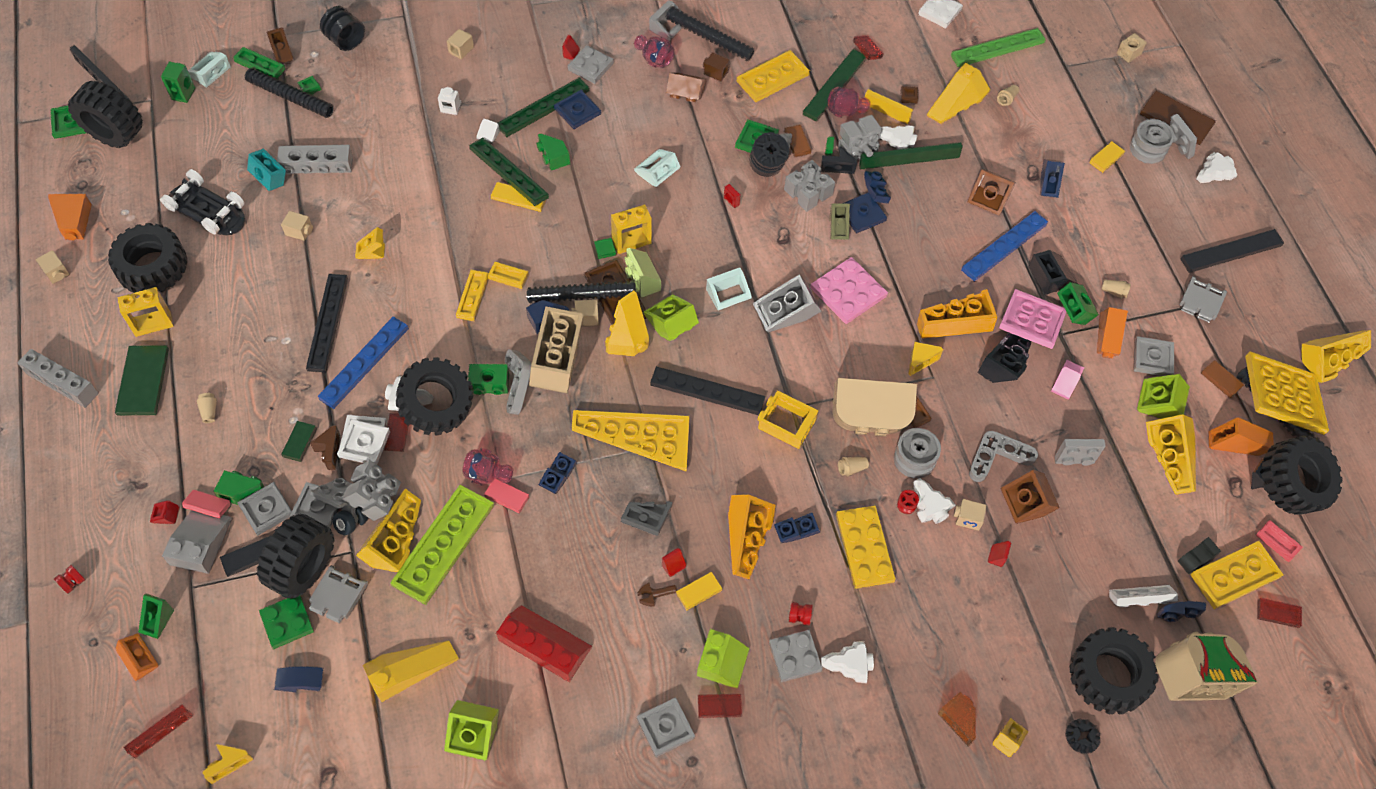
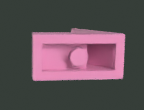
M1066 360L1051 392L1069 400L1084 367Z

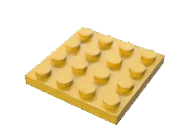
M1249 351L1245 358L1255 411L1325 435L1329 431L1317 375Z

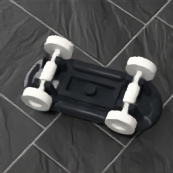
M192 169L186 173L189 181L184 178L182 184L174 188L169 196L163 195L160 198V201L166 208L173 212L176 210L203 225L207 231L214 235L227 236L236 234L243 228L245 223V215L241 210L245 205L243 199L238 194L230 192L226 196L228 199L226 200L200 186L204 180Z

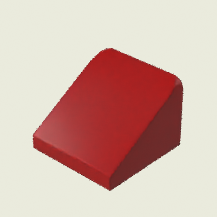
M568 35L562 46L563 57L573 60L578 55L580 48L572 36Z
M169 500L155 503L150 523L175 524L180 508L179 505Z
M1005 541L993 544L988 562L1002 567L1007 561L1011 542Z
M676 548L662 557V567L670 577L686 568L680 548Z

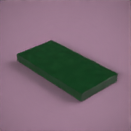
M167 345L128 346L115 408L117 416L157 414L169 352Z

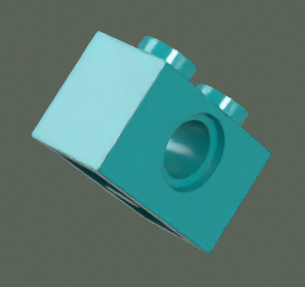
M264 148L249 154L247 170L268 191L284 186L286 170Z

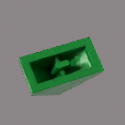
M147 593L144 594L138 632L158 639L172 616L174 609L166 600Z

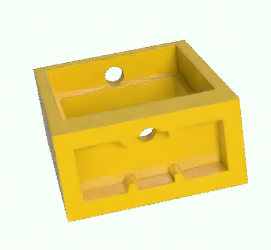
M645 204L611 215L612 241L618 254L626 252L628 248L637 249L652 244V218ZM643 224L641 228L622 233L624 229Z
M157 287L117 297L120 313L135 337L174 327L171 311ZM155 306L158 311L133 317L131 314L132 312Z
M777 390L774 396L771 395L769 397L766 410H762L757 418L759 421L758 429L800 449L816 422L819 411ZM777 406L805 419L796 435L769 422Z

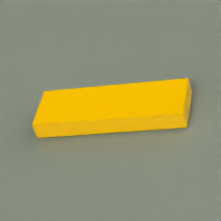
M869 89L865 93L864 105L907 125L909 124L913 109Z
M499 182L496 183L491 193V199L538 212L542 211L546 202L545 200L534 206L511 185Z
M470 270L456 312V318L475 321L488 281V272Z

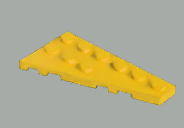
M573 410L572 431L687 472L689 416Z

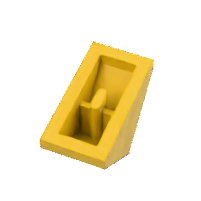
M915 342L911 352L908 374L912 376L940 360L943 352L942 347Z

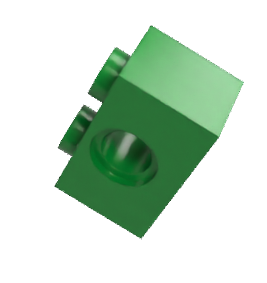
M169 61L161 75L162 81L171 100L188 103L195 90V86L185 64Z
M1070 282L1057 292L1072 323L1086 325L1099 315L1083 285Z
M469 364L468 380L472 383L471 390L473 394H508V364Z

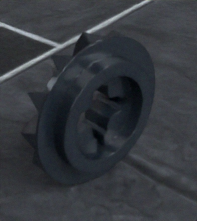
M1079 718L1072 721L1066 728V740L1069 746L1076 752L1082 754L1092 753L1101 743V733L1098 731L1097 725L1089 722V719ZM1080 731L1082 733L1085 731H1089L1087 739L1084 738L1080 741L1077 740L1078 738H1080Z

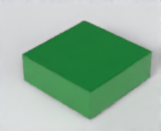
M313 75L297 82L302 91L311 95L321 90Z
M827 137L825 156H832L834 137Z
M612 238L594 241L598 259L616 256Z

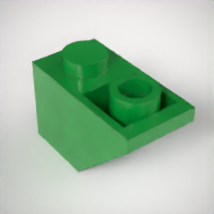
M538 134L537 149L543 153L544 164H548L551 171L570 165V155L564 141L544 134Z
M224 470L214 489V493L217 497L230 500V503L238 505L237 502L265 486L262 480L255 476L249 478L237 471L229 472Z

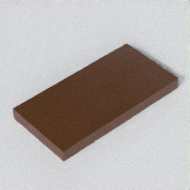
M1157 90L1140 112V115L1149 120H1160L1170 125L1171 117L1178 114L1197 137L1196 144L1201 145L1216 123V120Z
M618 260L584 272V277L589 285L591 283L596 285L598 282L600 284L603 282L606 284L611 282L612 284L614 281L617 283L620 281L623 283L625 281L630 282ZM614 296L612 298L607 297L606 299L603 297L601 299L597 298L610 323L613 325L616 320L614 314L618 302L622 298L620 296L618 298ZM638 297L642 314L645 320L647 319L644 315V311H646L643 303L641 302L640 298Z

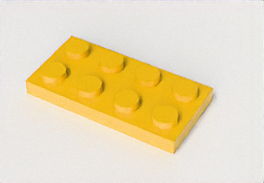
M789 50L737 76L736 82L756 103L809 76L810 70Z
M876 505L837 511L836 518L854 588L894 583L896 579Z
M1257 541L1193 571L1190 575L1215 610L1280 579L1283 573L1260 541Z

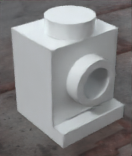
M450 87L441 88L438 96L440 112L457 115L461 105L458 91ZM447 103L452 104V107L446 106Z

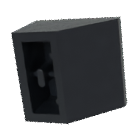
M1051 250L1033 255L1028 267L1044 295L1060 291L1070 282L1078 284L1061 255Z

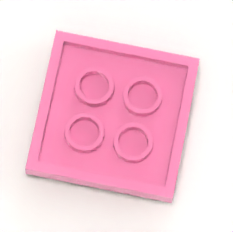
M852 257L813 282L810 286L819 298L845 324H848L886 298L888 294Z
M1015 289L999 329L1053 349L1066 310L1061 306Z

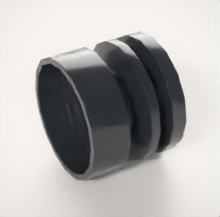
M334 6L328 9L320 20L319 27L322 34L342 51H351L364 38L365 26L345 7Z
M773 132L760 135L755 140L749 156L750 166L753 171L764 177L778 174L784 167L789 155L788 143L781 135Z

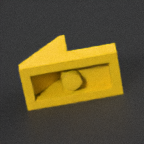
M376 227L356 243L355 258H384L383 229Z
M1010 718L993 741V745L1005 755L1011 757L1021 746L1029 731Z
M216 744L223 759L210 763L202 773L207 781L214 784L249 763L253 758L246 750Z

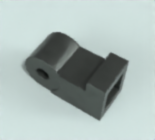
M1208 537L1182 556L1178 563L1188 574H1191L1213 560L1221 550Z

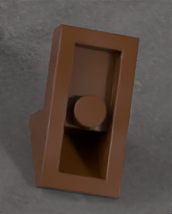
M283 27L266 31L276 62L285 64L294 61Z
M331 426L311 442L314 452H322V462L325 463L328 470H336L340 433L337 426Z

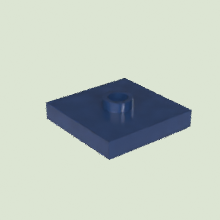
M582 90L554 104V109L573 129L601 115L600 108Z
M869 192L842 203L850 204L849 224L856 234L887 221V216L877 202L872 200Z

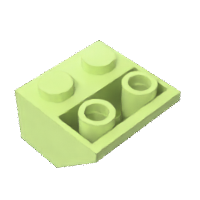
M633 248L626 249L627 257H625V263L627 267L625 272L628 278L631 277L634 280L636 292L638 291L640 297L642 298L661 291V279L647 252Z

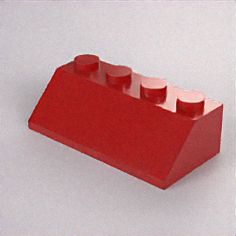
M522 605L507 615L496 632L499 642L569 683L592 648V645Z

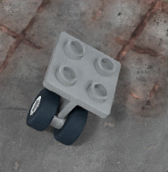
M336 478L312 490L310 495L342 509V511L333 516V526L340 535L346 536L354 532L356 523L362 526L369 518L361 513L363 508L360 506L354 508L342 500L347 486L352 483L343 478Z

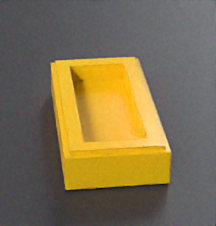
M1111 141L1089 163L1103 173L1124 155L1125 150Z
M494 262L488 274V279L523 289L529 272Z
M710 572L676 591V595L687 611L721 592L722 587L713 573Z

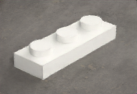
M1170 585L1109 590V598L1119 607L1137 604L1147 606L1150 603L1168 604L1169 602L1178 601V593Z

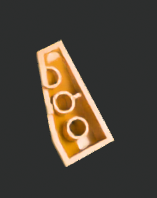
M731 495L728 520L733 575L750 579L758 560L757 553L760 546L765 544L766 540L764 537L767 530H771L773 525L775 504L751 495Z

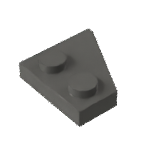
M666 501V504L629 502L621 517V523L658 536L672 508L673 502Z

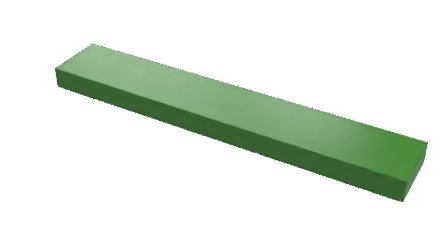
M1036 28L953 51L951 57L957 67H961L965 63L972 64L1045 43L1046 39L1041 31Z

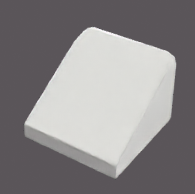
M483 119L477 139L484 138L492 144L500 132L499 124Z

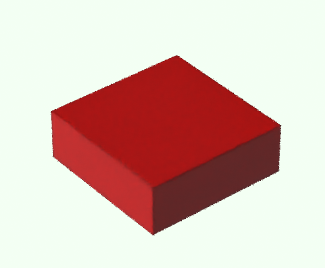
M728 184L724 187V199L734 208L738 207L741 194Z

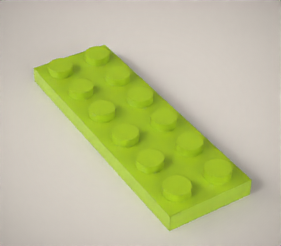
M459 485L401 569L390 582L391 586L426 605L494 507V502Z

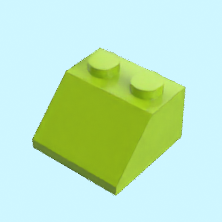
M673 294L644 311V315L659 336L668 341L676 339L679 335L691 330L699 323L694 305Z
M1180 374L1144 379L1137 410L1160 419L1184 415L1190 386Z
M710 629L698 665L697 676L738 689L750 648L729 634Z
M457 700L449 712L444 751L487 761L497 728L499 709Z

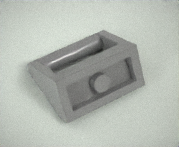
M670 0L649 18V30L667 41H670L683 28L676 25L671 31L667 32L662 26L667 21L666 15L668 10L672 6L675 9H679Z

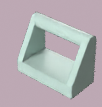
M210 52L190 68L188 72L191 78L208 87L230 68V64L225 54Z
M658 149L634 168V171L652 186L657 187L680 168V164L674 152ZM659 157L662 158V159L659 160L656 164H654L651 168L646 169L650 164H652V163H653L655 160H657Z
M741 268L707 279L706 290L717 310L752 298ZM738 284L740 285L744 294L722 302L719 301L716 292Z

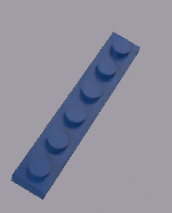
M1034 211L966 263L961 271L975 282L1046 227L1048 221Z
M393 316L318 395L319 400L335 409L409 329L408 325Z

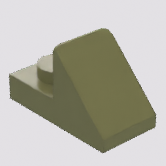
M831 204L829 221H831L830 239L849 240L850 204Z

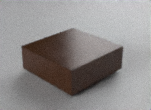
M901 86V103L917 104L918 87Z

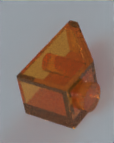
M959 692L941 708L938 715L969 747L976 739V708L968 696Z

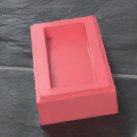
M495 478L484 493L486 498L517 513L521 512L529 499V494Z
M192 490L182 502L183 508L219 519L231 506L230 500L197 490Z
M1271 520L1256 534L1257 537L1287 562H1290L1303 548Z

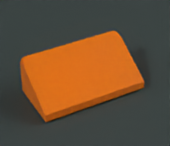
M139 633L118 640L116 651L135 681L159 666Z

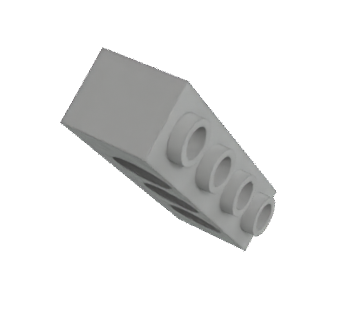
M350 145L279 146L277 162L286 170L285 174L346 173L352 170L353 155Z
M30 349L17 362L28 376L84 408L99 394L91 382L33 349Z

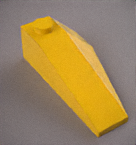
M965 63L952 78L927 113V116L942 124L956 116L958 112L969 109L975 103H980L990 92V88L980 70Z
M632 291L618 302L614 314L616 320L610 326L611 335L605 341L608 354L635 356L638 353H643L649 346V335L638 296L635 291Z
M1371 330L1314 339L1302 343V362L1311 373L1317 375L1319 383L1332 380L1338 376V372L1341 369L1348 368L1349 363L1353 359H1359L1371 349Z
M1178 415L1146 422L1148 441L1151 447L1154 448L1157 454L1156 457L1162 464L1174 493L1178 495L1196 492V444L1193 418L1186 415Z
M405 488L391 506L388 515L382 518L356 556L372 568L398 572L410 553L409 547L413 539V529L417 521L421 500Z
M444 641L382 654L364 664L363 668L378 698L383 702L454 663L459 658L450 641Z

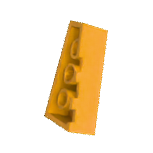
M985 289L977 295L973 293L961 300L954 299L945 305L941 303L920 310L917 327L921 339L990 332L994 330L997 314L989 292Z

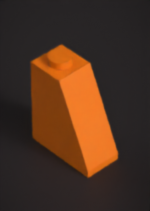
M49 194L48 198L58 229L65 240H83L92 206L86 194Z
M1108 307L1100 312L1097 353L1102 354V357L1113 359L1120 355L1127 310Z
M1239 417L1208 431L1209 448L1214 450L1261 456L1267 453L1269 448L1274 445L1273 432Z

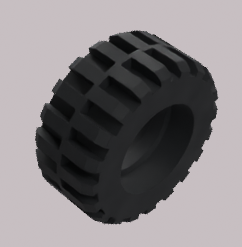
M85 82L68 101V111L73 120L77 122L76 124L82 127L92 138L101 141L103 144H108L110 147H126L143 126L142 116L136 106L124 97V94L103 82Z
M145 223V225H135L132 229L129 227L125 230V233H120L117 236V240H114L111 244L112 248L108 252V263L121 285L130 292L135 293L157 287L158 291L164 292L166 288L173 287L175 282L182 278V273L186 271V252L177 235L168 227H163V225ZM152 252H161L159 258L154 262L144 266H135L142 256Z
M433 357L432 361H429V358L422 359L421 363L416 361L411 365V368H407L404 371L403 376L400 378L396 391V407H399L398 413L400 417L405 418L404 423L407 426L412 424L414 426L413 430L416 432L419 429L423 430L425 435L435 432V436L441 435L443 431L449 433L454 427L457 428L461 425L471 408L473 399L472 383L470 380L467 381V373L465 371L461 372L459 365H451L448 359H445L443 362L439 361V357ZM428 382L439 383L445 386L451 393L452 404L449 408L442 411L429 410L418 401L416 397L417 388Z
M1299 436L1278 442L1269 448L1263 458L1266 461L1262 462L1261 469L1263 473L1261 476L1262 480L1265 479L1263 487L1265 491H1268V497L1270 500L1275 501L1277 507L1283 508V511L1289 514L1301 515L1328 509L1336 502L1339 497L1337 494H1340L1342 489L1340 486L1343 482L1340 476L1341 467L1337 464V457L1332 455V450L1328 446H1324L1325 443L1316 440L1314 437ZM1298 465L1303 471L1305 477V486L1300 480L1298 474Z
M296 514L284 520L282 525L278 526L274 530V534L267 540L268 542L263 547L262 555L258 560L257 576L261 584L285 598L299 597L314 585V582L321 576V572L325 570L326 564L331 557V551L334 548V534L332 530L305 514Z
M1108 627L1106 631L1102 628L1096 630L1094 634L1088 635L1072 655V664L1069 667V672L1074 674L1070 678L1073 685H1077L1075 691L1079 696L1082 694L1085 697L1083 700L1088 705L1092 703L1095 705L1094 709L1098 711L1105 709L1106 714L1113 715L1117 711L1120 715L1137 709L1154 693L1156 689L1155 684L1159 681V675L1156 674V662L1154 663L1153 661L1156 657L1153 651L1149 652L1147 649L1148 644L1145 641L1143 643L1138 640L1139 636L1136 634L1129 635L1125 629L1116 631L1115 627ZM1100 655H1110L1122 661L1130 673V686L1117 687L1108 683L1098 671L1097 657Z

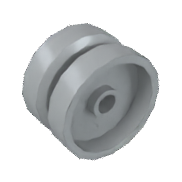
M1155 119L1145 120L1139 124L1130 142V151L1136 159L1144 163H1159L1164 160L1175 139L1174 132L1165 122Z
M912 428L905 431L899 438L893 456L895 466L907 477L923 478L929 475L934 470L940 456V441L932 432L926 429Z

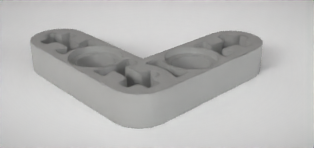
M509 349L505 356V364H508V368L515 375L506 410L509 414L518 415L523 405L532 363L519 351Z
M988 431L982 438L969 470V476L975 482L984 481L996 454L1029 466L1036 461L1038 452L1030 445L998 432ZM989 439H994L991 447H987ZM1007 444L1012 445L1015 451L1008 452L1004 446ZM980 453H987L990 459L983 460L980 457ZM1027 453L1030 454V458H1026ZM979 465L983 466L981 474L977 475Z

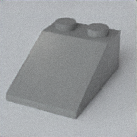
M800 274L753 302L767 332L806 321L821 312L808 284Z
M191 510L171 535L162 557L171 566L209 574L232 518L223 515L219 519Z

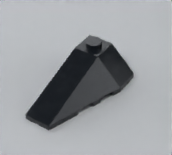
M1009 332L986 356L977 373L992 383L1018 380L1027 368L1026 363L1029 357L1028 352L1031 347V341Z

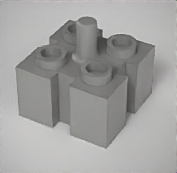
M872 115L860 118L857 123L854 121L843 123L840 127L842 139L839 140V147L841 146L856 160H859L861 154L864 153L867 157H871L873 152H878L879 150L878 139H880L881 127Z
M811 160L802 166L801 172L796 170L786 176L784 190L792 198L797 197L798 204L807 212L817 206L819 199L823 202L833 195L835 181L827 173L821 174V168Z
M369 460L355 468L351 477V481L354 483L347 486L342 500L354 508L360 506L363 508L361 513L375 521L388 515L393 503L390 497L397 494L401 481L389 473L383 475L382 468Z

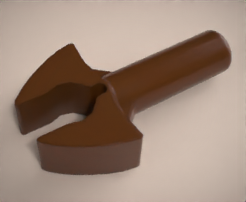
M647 583L639 589L638 596L643 594L650 596L640 599L639 603L654 607V601L657 597L674 594L677 591V587L671 585L653 589L650 587V583Z

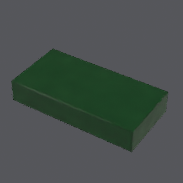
M297 421L281 453L282 457L301 462L317 430L316 426Z

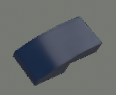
M865 171V183L872 200L888 204L891 197L884 188L887 182L882 177V174L877 171Z
M559 452L551 467L545 471L538 485L557 494L570 476L577 461Z
M813 513L797 519L791 517L774 524L781 543L800 540L820 533Z
M1183 601L1169 604L1157 613V618H1162L1167 622L1179 621L1184 615L1188 618H1197L1206 611V603Z
M277 668L274 690L296 692L297 689L320 691L323 668Z

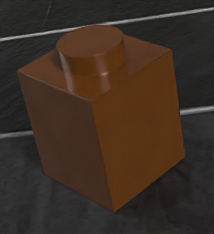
M712 52L703 62L704 75L721 82L729 72L730 60Z

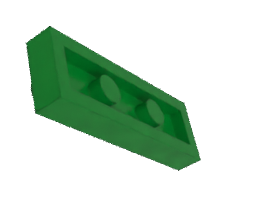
M242 47L233 57L235 63L246 68H254L276 79L285 71L283 64L245 47Z

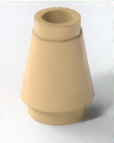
M1012 85L1000 91L997 96L998 103L1002 106L1010 105L1019 93L1018 86Z
M1104 280L1102 290L1121 299L1122 297L1127 298L1131 284L1127 283V281Z
M212 393L200 394L196 402L202 422L213 423L215 421L217 399Z
M843 457L842 460L838 461L840 474L847 477L869 467L866 457Z

